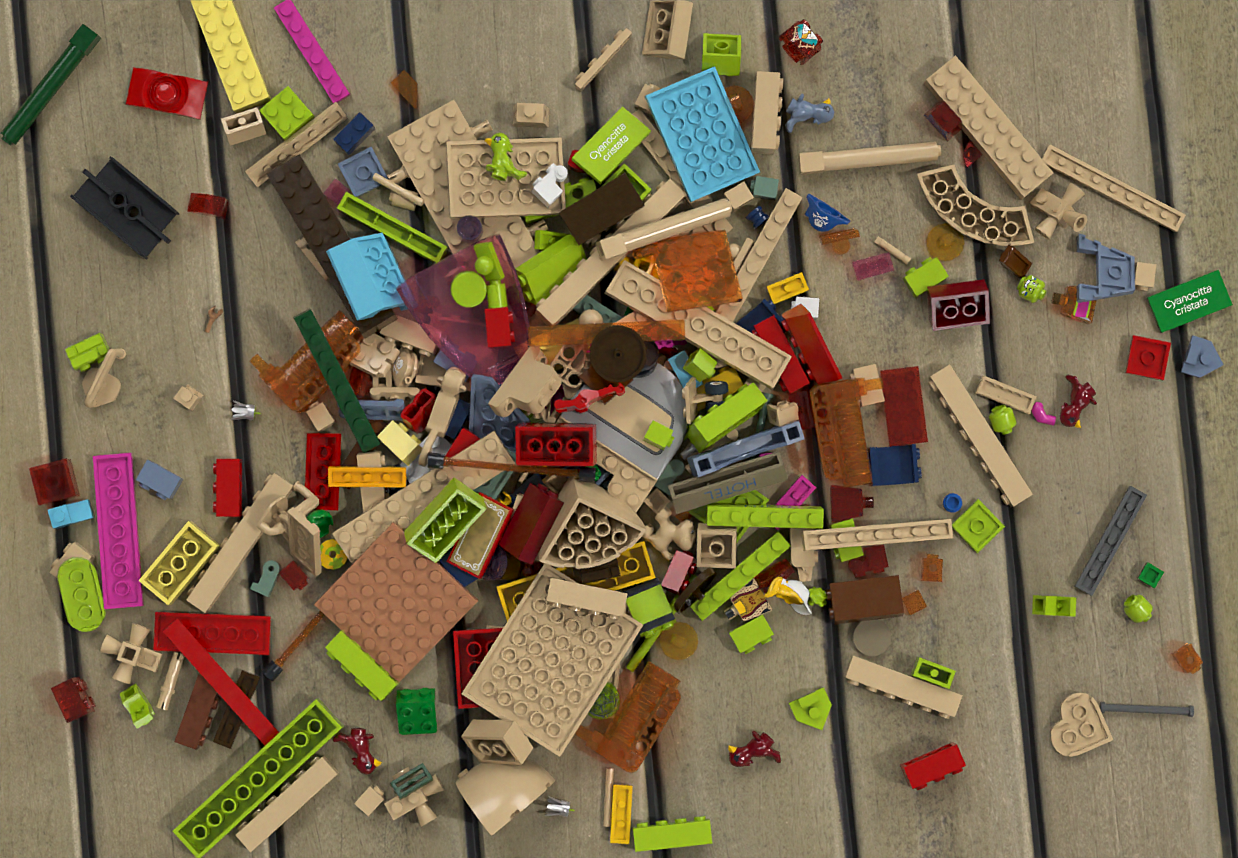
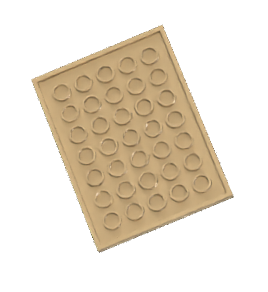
M544 563L462 692V695L501 720H515L526 736L560 757L643 627V624L626 613H623V617L619 616L617 620L608 618L607 613L600 612L599 616L589 614L588 609L581 608L580 612L569 610V605L562 604L561 608L550 606V601H546L551 578L570 582L575 581Z

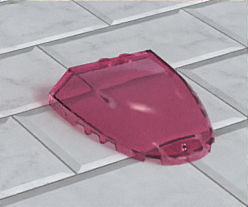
M499 233L481 239L412 275L396 287L408 310L428 337L469 377H472L473 374L493 377L498 384H503L532 344L522 289L511 257ZM492 242L505 276L501 279V284L505 283L507 307L509 312H513L514 323H510V329L515 333V342H512V347L488 348L485 309H489L487 292L484 300L479 305L470 308L457 304L451 295V282L457 274L463 271L478 273L474 265L478 258L473 247L478 243ZM479 274L484 279L486 285H490L489 281L486 282L484 275Z

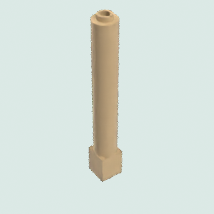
M936 141L832 152L799 153L800 175L817 174L824 171L936 161L938 156H941V146L937 145Z
M720 199L600 240L595 243L600 259L603 261L730 217L732 206L729 201Z

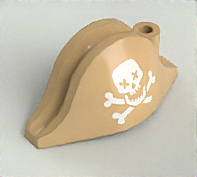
M401 347L398 357L393 364L391 363V373L396 387H409L418 374L419 361L413 349L411 351Z

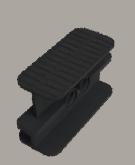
M111 156L109 157V162L96 177L87 169H84L82 173L88 179L70 197L94 216V218L99 220L100 223L146 260L148 259L147 256L161 240H164L167 244L171 242L162 231L179 213L164 199ZM118 196L124 197V202L121 205H116L115 203ZM133 208H138L139 213L136 217L130 216V211Z

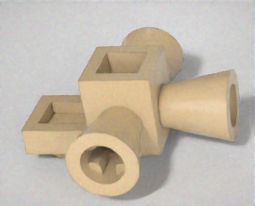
M1070 183L1064 196L1060 199L1041 188L1030 204L1048 217L1034 229L1047 240H1050L1057 225L1064 229L1070 226L1076 232L1081 231L1087 223V216L1075 212L1071 206L1080 200L1085 193L1079 187Z
M132 623L130 640L123 641V643L108 634L106 635L100 652L118 655L116 660L122 661L114 673L113 679L130 684L133 666L157 672L163 654L141 646L150 631L149 628Z
M409 767L401 770L392 777L394 779H397L398 777L410 771ZM436 774L432 776L433 781L402 800H399L398 796L384 803L393 820L414 808L421 827L437 818L435 813L425 803L429 799L427 796L445 790ZM412 776L400 782L399 785L401 786L413 779ZM413 783L412 785L408 786L403 790L406 791L407 789L411 788L416 784Z

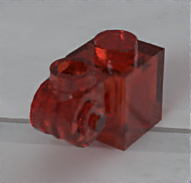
M884 544L863 548L865 560L862 562L860 559L854 558L848 563V568L853 572L855 578L866 576L865 572L873 570V574L885 572L884 568L889 567Z

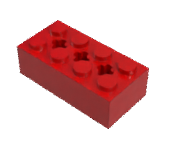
M519 423L515 426L516 465L594 466L597 463L596 424ZM535 441L540 443L541 446L539 448H536V445L533 444ZM554 441L560 444L558 448H555L556 445L552 444ZM574 441H576L579 444L578 448H575V445H572Z

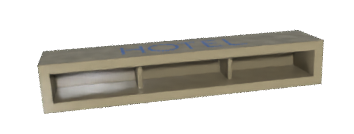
M778 451L717 470L701 477H694L668 485L676 514L788 479L784 463Z

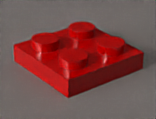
M1133 335L1125 373L1163 381L1171 342Z

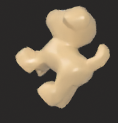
M665 506L654 517L660 524L658 531L653 533L654 528L649 523L645 526L646 531L641 538L650 542L656 550L661 552L665 559L671 561L675 554H671L667 550L670 542L674 541L682 550L688 551L693 547L697 535L694 530V523L691 520H684L678 526L673 524L669 519L671 511Z

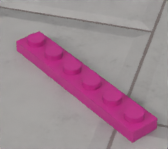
M285 0L275 6L274 10L333 104L348 97L350 93L293 2Z

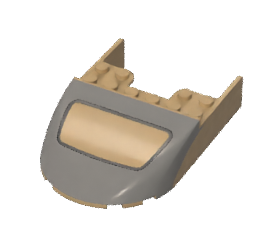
M657 363L654 372L649 376L633 378L634 380L625 387L624 395H616L606 405L598 400L591 404L588 411L583 414H579L576 411L562 413L556 422L596 424V464L614 475L608 485V493L629 506L635 513H637L681 446L689 426L686 418L683 417V408L686 407L685 399L682 398L683 387L675 375L659 363ZM585 383L582 384L571 400L575 399L583 389H589ZM653 420L674 430L671 436L675 438L670 448L666 446L664 451L643 441ZM554 441L552 443L553 445H556L555 448H558L560 446V444L557 441ZM576 441L572 443V445H575V448H578L579 444ZM528 465L519 479L520 483L526 480L534 465Z

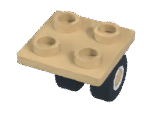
M691 377L688 383H686L685 388L682 389V398L686 402V407L683 408V417L686 418L687 424H691L698 414L697 403L706 401L707 411L714 405L720 406L724 403L723 399L725 398H723V394L728 392L727 382H708L705 384L706 394H697L696 377Z

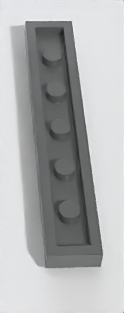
M1132 486L1128 487L1074 587L1090 596L1094 594L1147 494Z

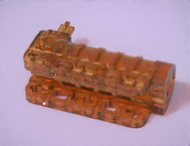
M339 309L321 329L337 360L343 359L344 362L341 368L345 374L352 367L350 363L361 351V346L355 339L361 333L357 326ZM306 343L281 367H275L271 363L268 365L258 354L249 361L260 372L258 376L291 410L297 413L307 411L309 406L315 403L329 389ZM354 344L357 345L355 347V349L357 350L355 353H353L350 349ZM344 353H346L347 356L350 357L349 360H347L346 357L343 355ZM318 379H319V381H320L319 383H321L322 386L319 385L318 383H316V381H317ZM315 385L316 391L310 395L308 390L311 386ZM302 394L308 397L309 399L305 401V397L302 396ZM297 400L300 401V404H301L300 407L297 406V403H296Z
M864 377L816 384L810 389L822 470L825 477L829 480L842 479L844 488L873 482L859 400H861V396L867 395V391L884 389L882 377L865 380ZM818 389L824 392V394H821L822 403H819L817 396L814 395ZM824 408L827 410V414L825 417H818L817 411ZM822 423L826 424V428L829 431L827 432L829 441H825L823 433H820L823 432ZM826 447H832V454L825 455L823 453ZM828 461H832L835 469L832 474L827 471L830 469Z

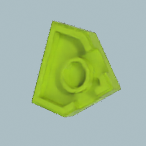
M824 687L789 702L796 721L823 730L832 706Z

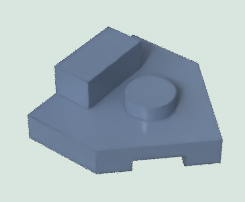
M1191 336L1181 373L1200 378L1224 365L1211 341Z

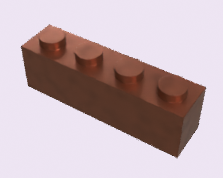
M200 673L198 674L174 741L195 750L199 749L200 746L203 747L206 740L205 730L210 728L213 717H210L211 713L217 709L220 700L217 699L218 693Z

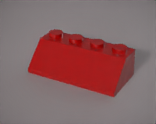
M799 304L781 314L783 321H781L782 326L786 332H790L792 337L789 339L793 347L798 348L800 353L797 355L801 363L806 364L808 368L806 373L809 379H814L817 384L841 380L843 377L811 313L802 304Z

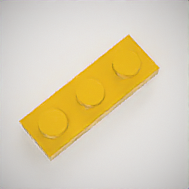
M613 784L610 843L629 844L633 785Z

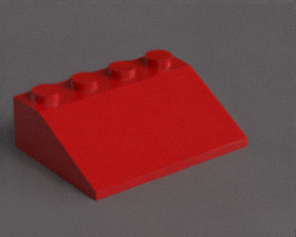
M503 628L453 631L458 709L481 707L462 695V692Z

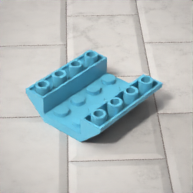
M383 233L353 238L326 251L357 321L371 318L381 310L399 307L403 311L417 307L390 244Z

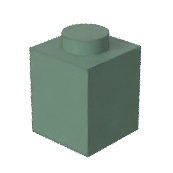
M756 176L755 181L751 180L750 192H753V197L775 201L779 179Z

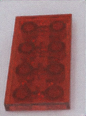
M919 367L881 370L880 378L885 400L884 409L889 447L928 442Z

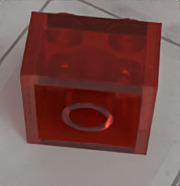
M65 458L29 468L38 506H45L80 496L71 459Z
M80 677L71 678L51 688L66 723L74 722L95 712V702L91 696H88L86 692L88 689L87 684Z

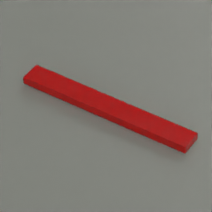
M178 618L163 630V633L264 745H267L279 734V731Z

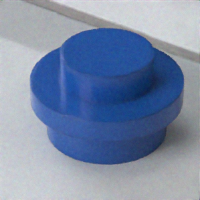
M948 494L943 499V506L948 512H957L962 507V499L957 494Z

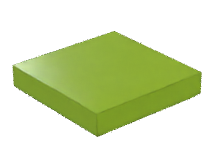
M979 499L952 523V528L976 553H979L1005 527Z

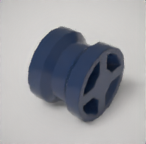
M758 206L745 218L753 223L754 229H757L769 219V216L762 212L761 206Z

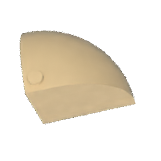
M572 472L559 493L558 499L563 501L564 504L539 551V560L559 568L575 567L576 569L598 566L619 557L620 553L631 548L642 537L646 527L640 517L629 506L609 495L607 490L595 483L579 482V475Z
M526 759L522 765L479 763L471 770L465 769L458 774L459 779L456 781V785L471 810L492 836L511 821L515 814H519L544 793L547 787H550L555 782V779L543 767Z

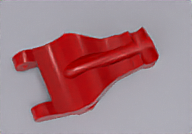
M619 382L617 387H613L610 384L607 388L601 390L583 389L573 400H556L554 407L557 413L576 411L579 414H583L588 411L591 404L613 394L617 396L624 395L625 388Z

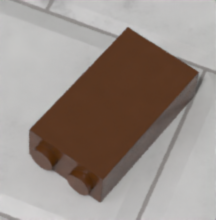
M899 575L830 583L829 589H826L827 601H831L832 608H829L830 620H834V625L902 617L904 615Z

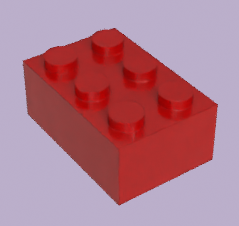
M954 742L900 764L909 787L916 790L927 787V783L930 781L936 783L945 779L944 775L952 773V775L960 773L963 771L962 768L966 766L958 745Z

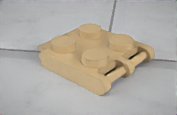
M361 334L358 341L353 343V348L349 355L345 356L343 360L375 378L378 375L385 377L391 368V364L388 362L393 364L400 352L396 349V344L386 341L376 334H372L366 339Z

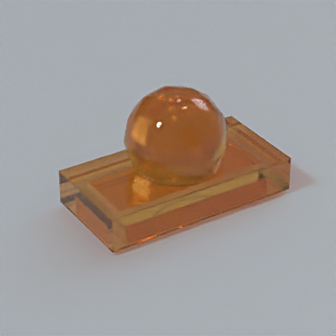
M853 228L820 235L819 238L822 245L832 243L833 251L838 255H844L851 248L849 239L860 237L858 229Z

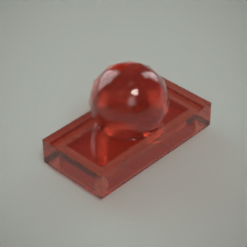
M353 366L349 384L356 397L363 398L364 395L370 393V389L373 388V382L369 378L370 374Z

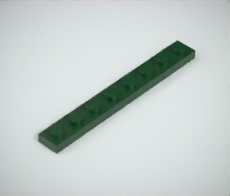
M309 308L294 316L293 319L362 452L365 453L380 445L312 310Z

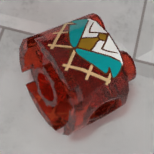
M805 19L795 22L789 29L779 35V41L785 43L782 45L785 52L796 63L801 61L800 65H804L811 57L820 52L821 44L823 43L820 35L813 33Z

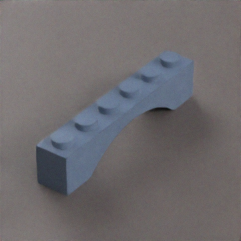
M794 421L781 427L775 426L688 457L687 460L692 475L701 477L742 459L787 446L805 438L800 422Z

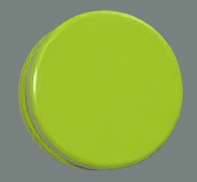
M463 271L453 278L450 290L457 304L470 308L479 305L484 300L487 287L484 279L478 273Z

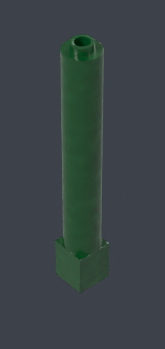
M84 24L80 26L69 40L70 44L2 130L1 134L3 137L1 139L10 146L12 143L16 145L85 55L88 56L101 40L98 34Z

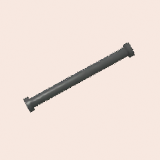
M1100 702L1099 706L1102 713L1107 711L1194 716V706L1189 705V707L1105 704V702Z

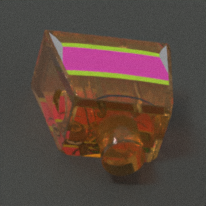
M1067 286L1064 294L1053 293L1051 303L1062 305L1061 315L1088 325L1093 322L1097 300L1078 303L1077 286Z

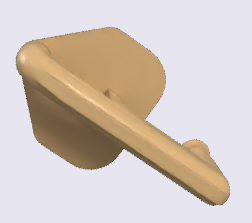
M109 349L100 368H91L86 373L82 382L86 396L84 401L86 407L95 408L116 400L121 389V383L118 378L109 374L115 358L119 360L125 358L126 351L124 349Z

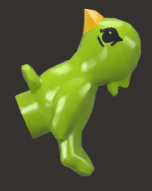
M496 133L491 138L484 140L493 150L492 163L487 164L485 169L492 173L491 176L494 179L506 181L507 177H514L517 180L526 177L527 172L517 170L507 155V152H513V146L507 135Z

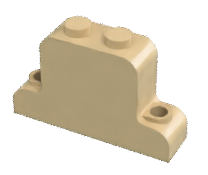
M531 344L489 401L488 405L496 415L507 417L516 408L532 414H538L545 408L559 389L562 380L554 368L547 365L548 360L538 346Z

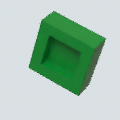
M1146 562L1137 579L1155 589L1164 571Z

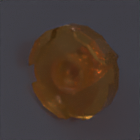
M741 86L726 87V94L738 122L743 123L753 112V97L748 90Z

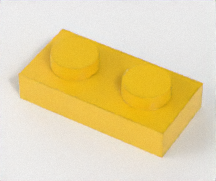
M802 272L766 287L773 304L809 291Z

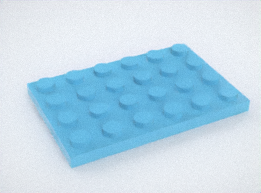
M715 66L644 96L690 202L760 173Z

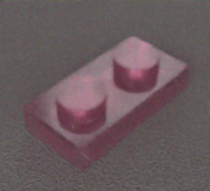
M889 252L852 262L857 281L894 271Z

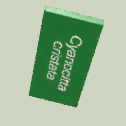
M1219 270L1147 297L1160 333L1233 305Z

